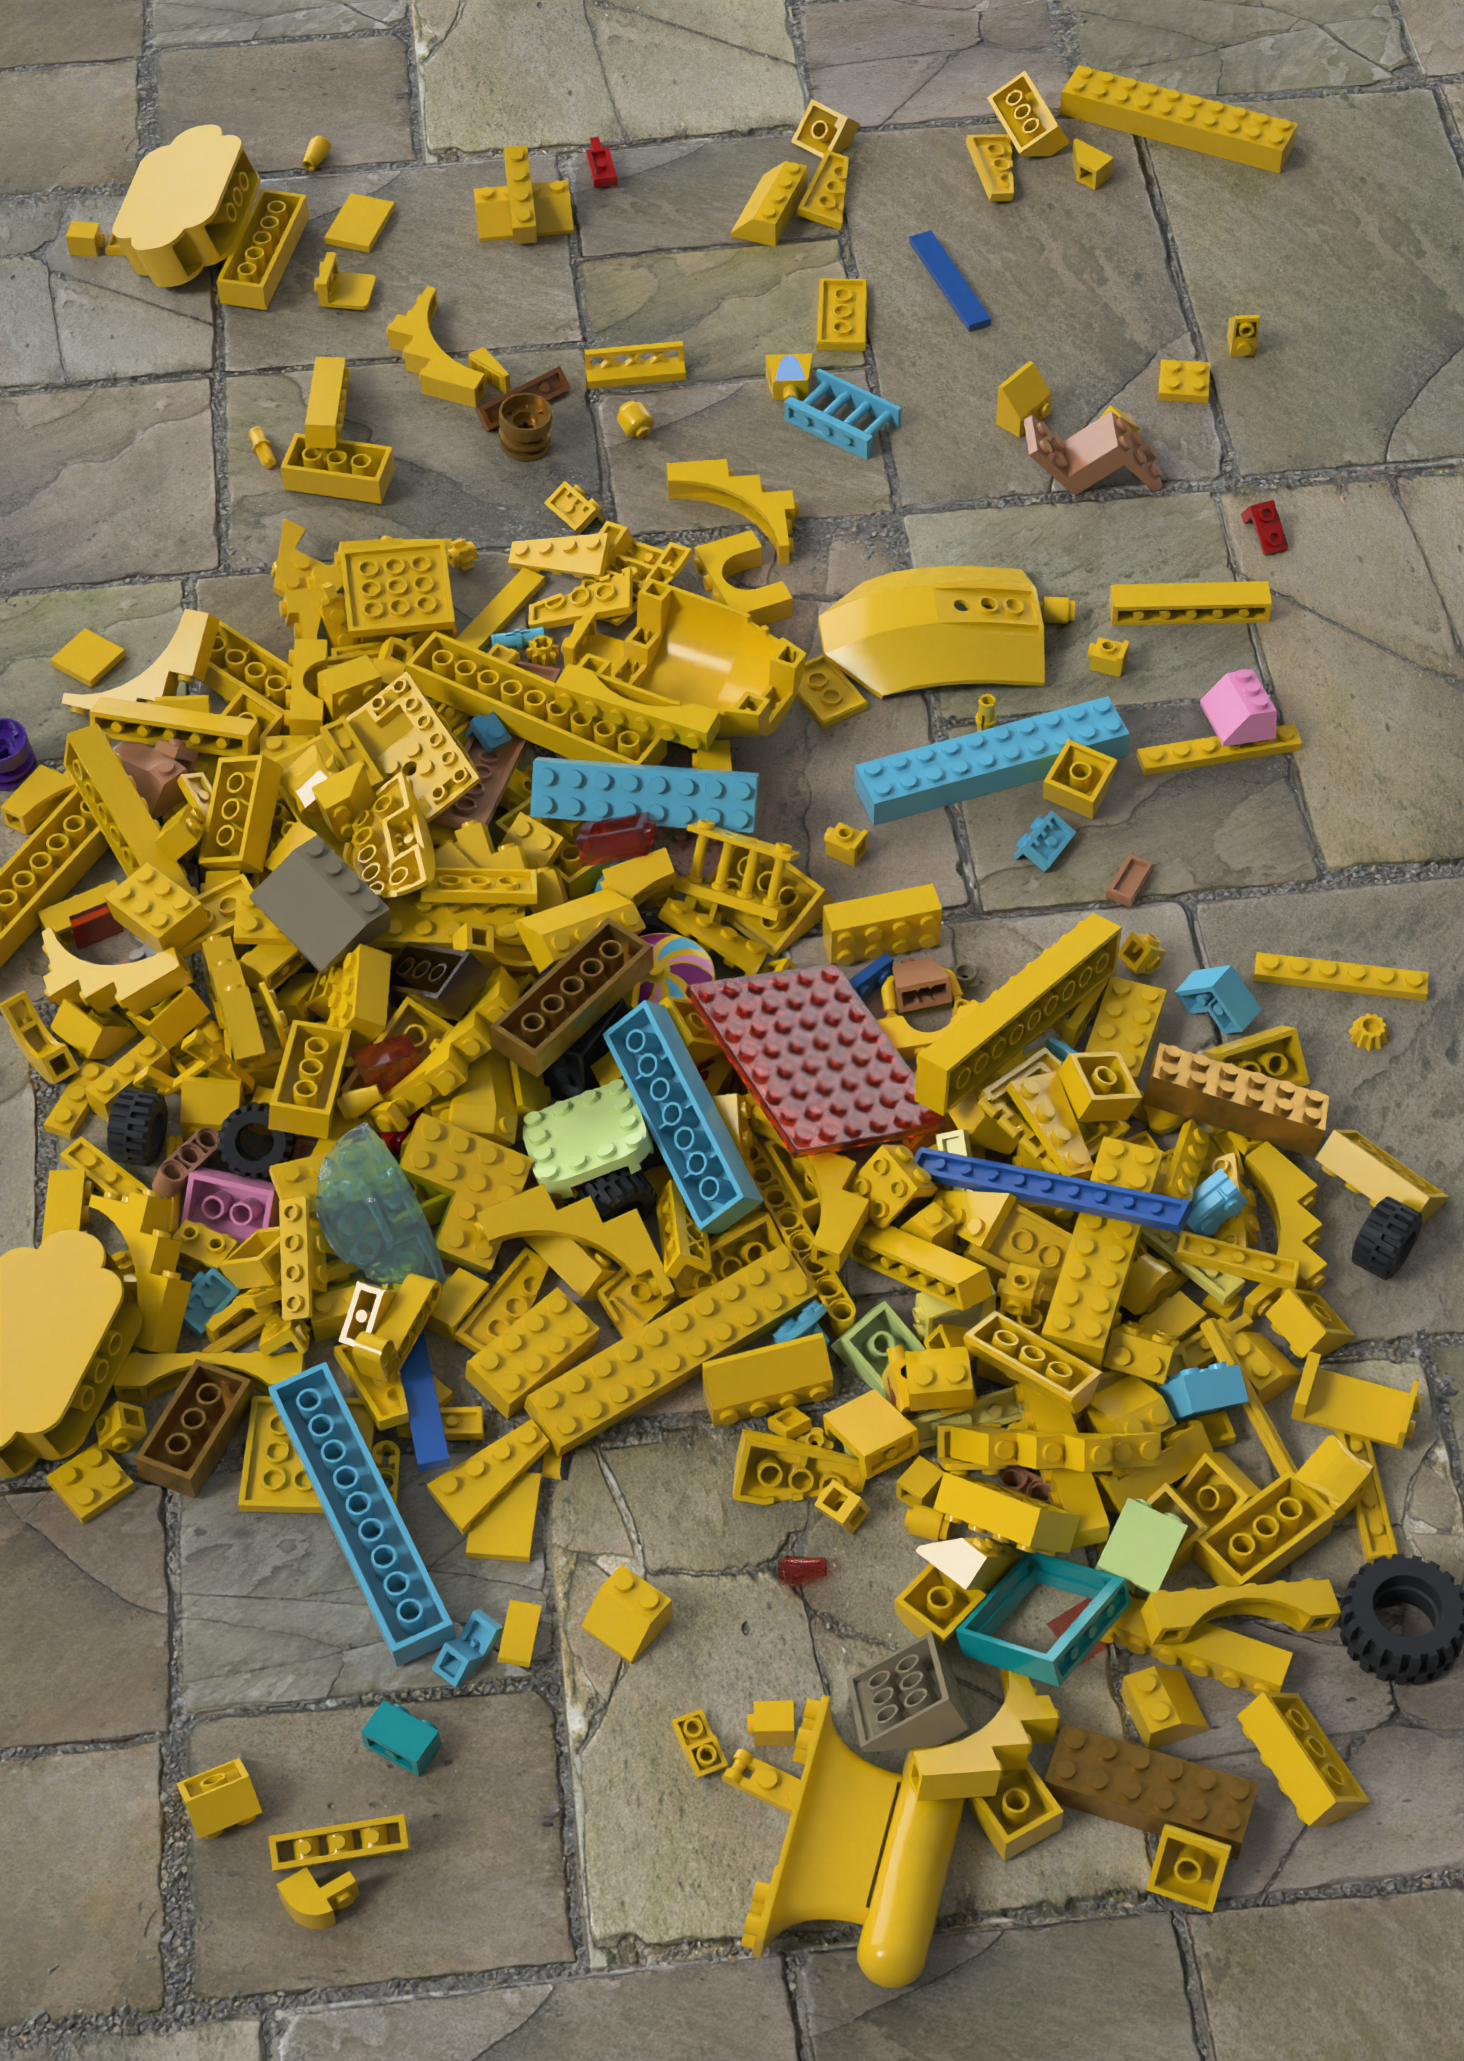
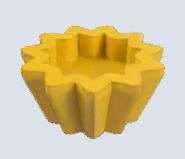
M1367 1013L1365 1016H1360L1348 1030L1353 1035L1350 1041L1356 1042L1358 1048L1365 1047L1368 1051H1371L1373 1048L1381 1050L1382 1044L1389 1043L1387 1037L1390 1035V1031L1383 1018L1378 1017L1377 1014L1370 1015Z

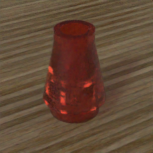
M786 1555L785 1559L778 1560L780 1583L794 1587L818 1577L827 1576L825 1558Z

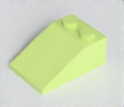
M886 1301L873 1307L831 1345L832 1349L848 1368L872 1389H876L886 1400L882 1381V1374L889 1364L886 1350L897 1345H904L906 1351L926 1350Z

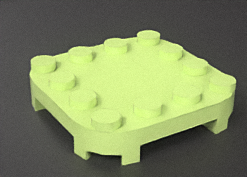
M621 1079L613 1080L608 1085L600 1086L593 1090H587L564 1101H558L538 1112H530L524 1117L523 1139L528 1156L534 1159L532 1170L539 1185L544 1183L549 1193L561 1194L563 1199L574 1196L573 1186L628 1166L631 1174L641 1169L639 1163L647 1157L648 1153H654L653 1143L641 1111L629 1087Z

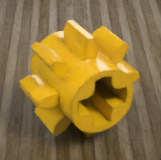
M465 538L451 541L452 548L446 550L450 565L453 568L458 567L459 570L463 571L473 568L474 564L472 561L478 559V553L473 542H466Z
M537 636L533 641H529V648L526 649L527 659H532L533 664L550 667L553 663H557L556 656L560 655L559 645H554L552 637Z

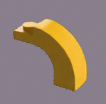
M21 991L0 1003V1011L10 1027L8 1029L30 1064L46 1081L56 1084L80 1070L67 1045L59 1043L47 1030L26 991Z

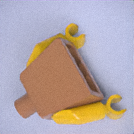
M911 958L904 959L900 964L892 967L893 975L886 979L881 988L883 1009L887 1013L885 1018L897 1017L896 1011L903 1013L949 1003L952 1000L954 1001L953 1017L957 1013L959 1006L969 1003L966 999L961 998L963 992L955 973L950 969L939 966L932 958L915 961Z

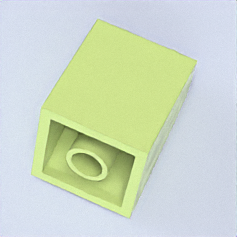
M1128 1498L1095 1569L1126 1578L1129 1595L1147 1601L1151 1593L1159 1591L1188 1526L1183 1524L1182 1520L1174 1514H1162L1152 1509L1151 1504L1142 1499L1133 1500Z

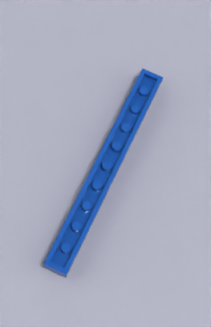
M920 1147L913 1158L919 1167H922L930 1174L932 1182L980 1192L1010 1193L1016 1196L1018 1200L1179 1233L1182 1232L1193 1210L1192 1204L1188 1200Z

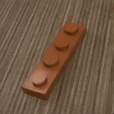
M558 366L476 408L475 411L487 432L499 426V410L506 398L518 393H532L543 397L547 401L571 389L561 367Z

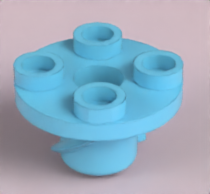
M816 1299L802 1308L803 1313L795 1320L790 1316L777 1326L778 1330L773 1334L775 1337L773 1341L778 1344L823 1332L827 1347L829 1338L817 1323L826 1313L827 1308L823 1303L819 1304Z

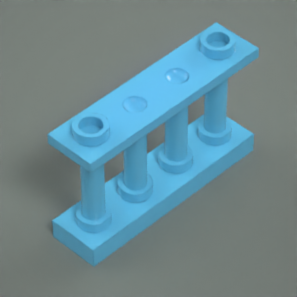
M819 368L816 371V389L804 401H799L791 396L785 401V421L868 460L873 453V436L886 423L897 429L901 427V407ZM824 394L835 399L824 411L812 407ZM844 404L855 408L844 421L833 417ZM865 414L876 418L865 431L853 427Z

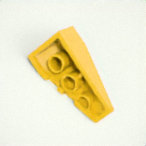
M492 1047V1049L470 1063L468 1079L461 1084L462 1087L458 1095L453 1097L450 1103L448 1124L508 1147L515 1144L518 1116L508 1058Z
M742 1429L735 1462L733 1500L759 1505H769L786 1500L800 1501L804 1500V1498L818 1496L820 1491L828 1486L833 1479L853 1493L863 1492L866 1478L860 1473L859 1459L857 1457L773 1434Z

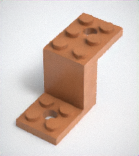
M1112 411L1065 441L1060 436L1050 432L1047 425L1043 421L1039 422L1033 415L1024 419L1029 456L1074 496L1124 465L1153 492L1162 487L1160 477L1162 471L1158 466L1157 458L1159 455L1153 445H1148L1138 431L1134 432L1123 417L1119 418Z

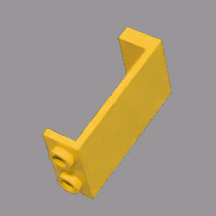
M1309 1351L1295 1397L1291 1419L1402 1450L1405 1438L1412 1439L1416 1421L1410 1420L1412 1412L1419 1413L1423 1395L1417 1394L1420 1382L1414 1380L1411 1392L1407 1393L1318 1368L1321 1354Z

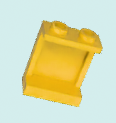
M876 1389L823 1415L825 1437L831 1441L838 1438L859 1459L860 1473L867 1480L920 1452L917 1428Z

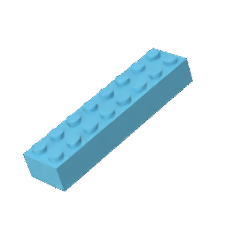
M537 757L533 761L530 817L687 828V825L698 822L699 819L713 821L715 827L732 832L754 833L757 818L759 773Z
M644 1000L602 1035L699 1231L720 1235L764 1202L669 1012L664 1005Z

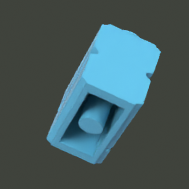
M1220 1168L1195 1188L1191 1201L1193 1210L1186 1223L1195 1234L1205 1237L1210 1236L1227 1219L1238 1215L1249 1202Z

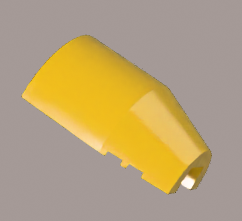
M650 578L638 592L637 626L624 640V657L611 672V661L590 653H586L576 666L592 670L607 688L621 697L637 703L664 707L696 703L719 710L720 730L715 738L753 737L772 734L786 717L800 686L807 653L783 637L777 639L770 634L769 627L766 625L758 626L751 621V615L744 611Z

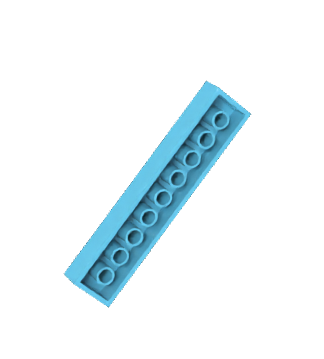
M1109 696L857 764L855 765L854 787L873 826L1045 779L1068 739L1114 759L1127 756L1130 733Z
M321 1363L268 1387L275 1410L396 1666H401L443 1646L447 1641L457 1639L453 1623L327 1363Z

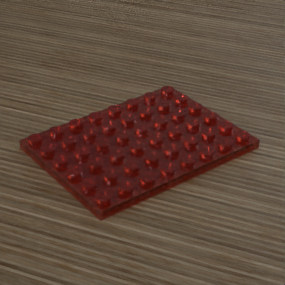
M836 963L689 984L687 986L686 996L794 1159L945 1131L948 1123L942 1115L914 1101L915 1075Z

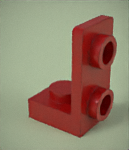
M1274 500L1251 505L1241 513L1243 523L1253 521L1262 552L1265 556L1288 549V543Z

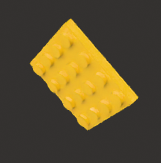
M444 540L339 550L349 638L455 628Z
M252 1396L238 1501L239 1512L325 1514L275 1410L271 1396ZM344 1398L372 1455L376 1424L360 1398Z

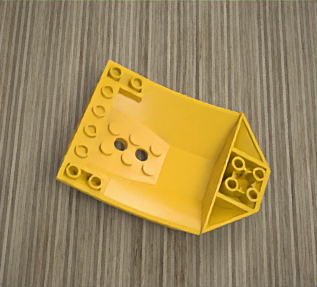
M939 566L891 572L862 582L818 616L823 658L881 700L882 696L945 685L993 683L1044 686L1045 684L1044 624L1036 587L1022 569L983 566ZM958 603L963 604L968 610L960 611L954 605ZM982 605H987V606H989L990 609H987V608L983 607Z
M407 671L346 718L384 779V784L400 772L404 773L419 803L426 824L482 781L469 754L447 722ZM320 734L271 760L283 766L284 771L312 745L317 746L324 763L333 753ZM335 758V761H336V764H337V766H338L339 771H342L341 766L339 765V763L337 762V760H336V758ZM417 766L416 772L413 775L408 776L409 770L412 767ZM280 784L266 860L292 825L298 821L335 847L333 851L343 860L344 844L351 842L352 837L338 843L324 821L323 816L319 818H306L302 816L297 808L296 799ZM378 788V789H376V790H373L374 794H375L380 788Z

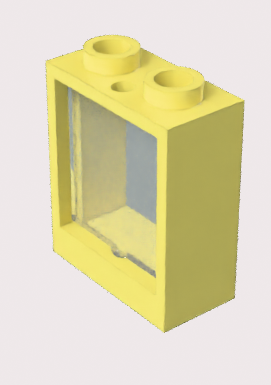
M990 1283L991 1296L964 1311L923 1292L916 1294L915 1307L912 1309L915 1320L911 1326L914 1336L924 1346L923 1341L941 1323L969 1327V1330H971L995 1311L996 1292L992 1284Z

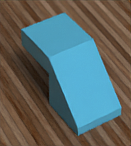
M481 1609L474 1610L460 1637L444 1643L432 1670L455 1688L459 1687L491 1654L504 1627Z

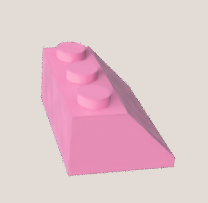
M1241 669L1236 672L1226 673L1200 700V706L1223 747L1276 739L1277 710L1253 669Z
M200 1167L189 1172L181 1225L185 1219L194 1223L200 1222L215 1232L231 1235L238 1244H242L257 1229L276 1227L279 1221L280 1200L274 1184L271 1182Z

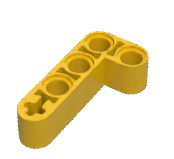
M414 1273L408 1274L376 1332L371 1334L362 1331L358 1334L352 1353L362 1375L386 1383L394 1381L438 1303L442 1290L440 1281Z

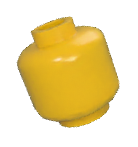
M631 400L624 403L618 410V424L627 437L645 438L650 434V429L654 424L653 416L642 402Z

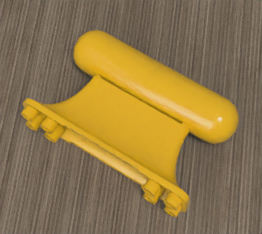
M822 1694L821 1701L808 1697L792 1762L803 1764L805 1767L778 1865L774 1867L771 1882L756 1881L751 1909L747 1914L743 1929L744 1934L741 1947L752 1949V1957L761 1959L773 1939L783 1930L795 1924L813 1920H836L863 1925L857 1946V1960L860 1969L872 1983L882 1988L900 1989L913 1983L920 1977L925 1967L966 1799L917 1801L908 1778L913 1751L939 1748L961 1740H948L937 1746L910 1748L906 1755L901 1775L883 1769L861 1758L842 1741L832 1720L830 1696Z

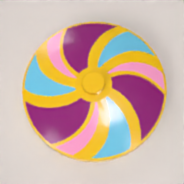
M653 933L640 936L641 939L653 946L654 968L641 980L638 1005L644 1000L658 1004L668 995L702 1001L708 1006L714 995L716 977L712 960L704 948L695 941L677 934Z

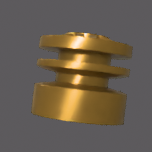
M518 393L506 398L499 410V444L501 450L507 456L521 461L537 460L545 456L550 450L552 442V409L550 404L543 397L532 393Z

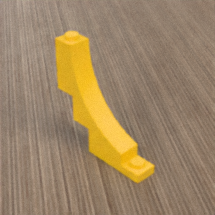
M543 1183L476 1213L478 1222L474 1223V1227L480 1240L486 1238L489 1246L508 1239L534 1235L571 1239L593 1247L609 1256L623 1267L634 1280L650 1274L651 1278L647 1279L649 1286L655 1296L660 1294L662 1301L674 1296L675 1290L669 1277L664 1274L663 1264L637 1208L603 1223L591 1196L556 1210Z

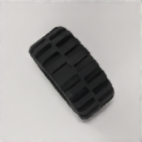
M1393 1554L1392 1559L1381 1556L1375 1558L1373 1565L1366 1563L1360 1567L1358 1574H1354L1348 1583L1341 1606V1615L1339 1616L1340 1638L1342 1644L1348 1646L1347 1654L1353 1661L1358 1659L1360 1661L1359 1667L1366 1673L1372 1671L1377 1674L1376 1679L1384 1682L1386 1678L1395 1680V1685L1405 1686L1406 1681H1412L1413 1685L1424 1684L1426 1677L1430 1680L1441 1677L1443 1671H1448L1454 1665L1464 1644V1591L1459 1584L1454 1585L1455 1578L1448 1571L1441 1572L1439 1570L1440 1565L1433 1561H1430L1429 1564L1421 1561L1422 1557L1412 1555V1558H1404V1554ZM1390 1602L1407 1603L1425 1613L1434 1629L1425 1635L1417 1637L1397 1635L1379 1622L1374 1610Z

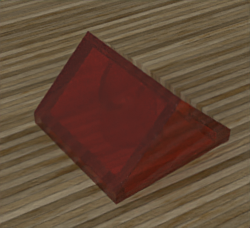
M407 1033L350 1052L363 1088L377 1084L382 1095L396 1086L421 1064L418 1051Z

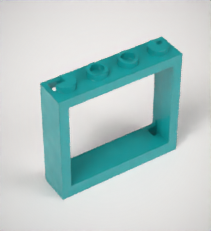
M1026 1552L956 1630L962 1655L1060 1687L1132 1604L1126 1578L1039 1552ZM1037 1583L1093 1599L1046 1654L991 1637L993 1632Z

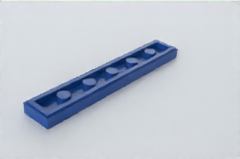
M930 230L909 236V244L967 330L973 331L990 326L991 317L933 232Z
M422 1330L400 1370L419 1472L450 1466L427 1346Z

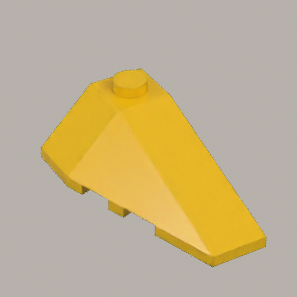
M753 1211L742 1217L720 1235L716 1234L710 1238L709 1248L712 1267L708 1273L686 1264L676 1279L669 1277L678 1297L698 1295L782 1245V1240L770 1214Z

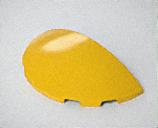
M400 772L375 793L377 800L369 810L362 809L352 824V828L355 831L352 840L344 844L343 861L379 898L402 896L428 885L435 875V853L429 829L406 776L403 772Z

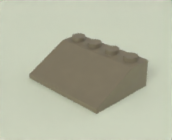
M318 835L294 849L249 895V899L321 974L344 960L346 955L352 953L359 944L366 945L390 929V908Z
M932 1631L846 1678L860 1747L864 1753L937 1746L948 1740L957 1739L963 1732L969 1729L951 1660Z

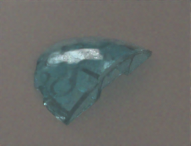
M366 1122L350 1130L336 1142L328 1156L325 1157L317 1176L316 1214L328 1243L346 1264H354L365 1272L367 1278L385 1285H389L392 1282L402 1284L410 1273L437 1280L440 1283L445 1282L447 1279L429 1224L412 1187L394 1156Z

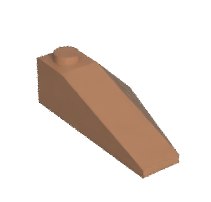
M124 740L112 748L115 754L118 753L121 756L126 774L133 777L136 783V791L140 798H145L149 807V814L153 820L159 818L185 799L183 792L177 784V780L181 774H188L184 766L171 756L155 751L154 748L146 744Z

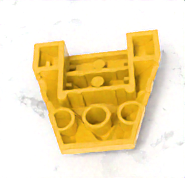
M606 521L598 533H608L611 538L604 576L608 574L610 577L622 573L621 569L630 566L633 572V605L631 614L600 620L619 626L637 610L638 592L647 581L652 578L666 584L669 583L681 572L693 554L691 548L669 542L665 550L635 541L628 527ZM587 576L586 580H582L581 585L584 584L587 587L600 581Z

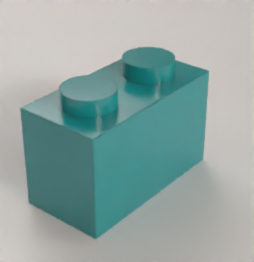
M384 1700L361 1731L364 1747L418 1777L421 1776L441 1747L438 1728L432 1722L426 1719L420 1721L411 1716L410 1712L399 1704H394L393 1706Z

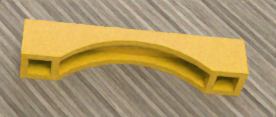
M569 663L554 685L556 705L635 729L642 733L657 736L667 741L679 743L692 749L707 752L720 730L719 710L696 703L666 707L637 703L621 697L607 688L592 670Z
M194 1351L191 1353L175 1354L171 1352L159 1354L131 1352L125 1359L114 1381V1389L119 1402H150L162 1393L180 1386L194 1361L198 1359L251 1379L253 1389L266 1396H270L268 1387L306 1371L307 1368L304 1354L301 1355L295 1351L270 1353L267 1356H264L261 1351H254L252 1353H234L231 1351L202 1353Z
M1307 1578L1300 1582L1280 1580L1272 1584L1257 1585L1256 1583H1247L1237 1587L1219 1585L1212 1589L1200 1590L1192 1587L1175 1592L1159 1590L1150 1594L1141 1609V1613L1151 1644L1159 1645L1182 1643L1192 1631L1203 1623L1229 1615H1255L1270 1618L1286 1624L1299 1632L1330 1630L1341 1615V1610L1329 1579L1316 1580L1314 1578Z

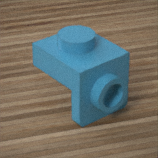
M494 712L486 716L479 714L469 722L470 727L464 733L467 738L475 735L487 753L508 744L512 739Z

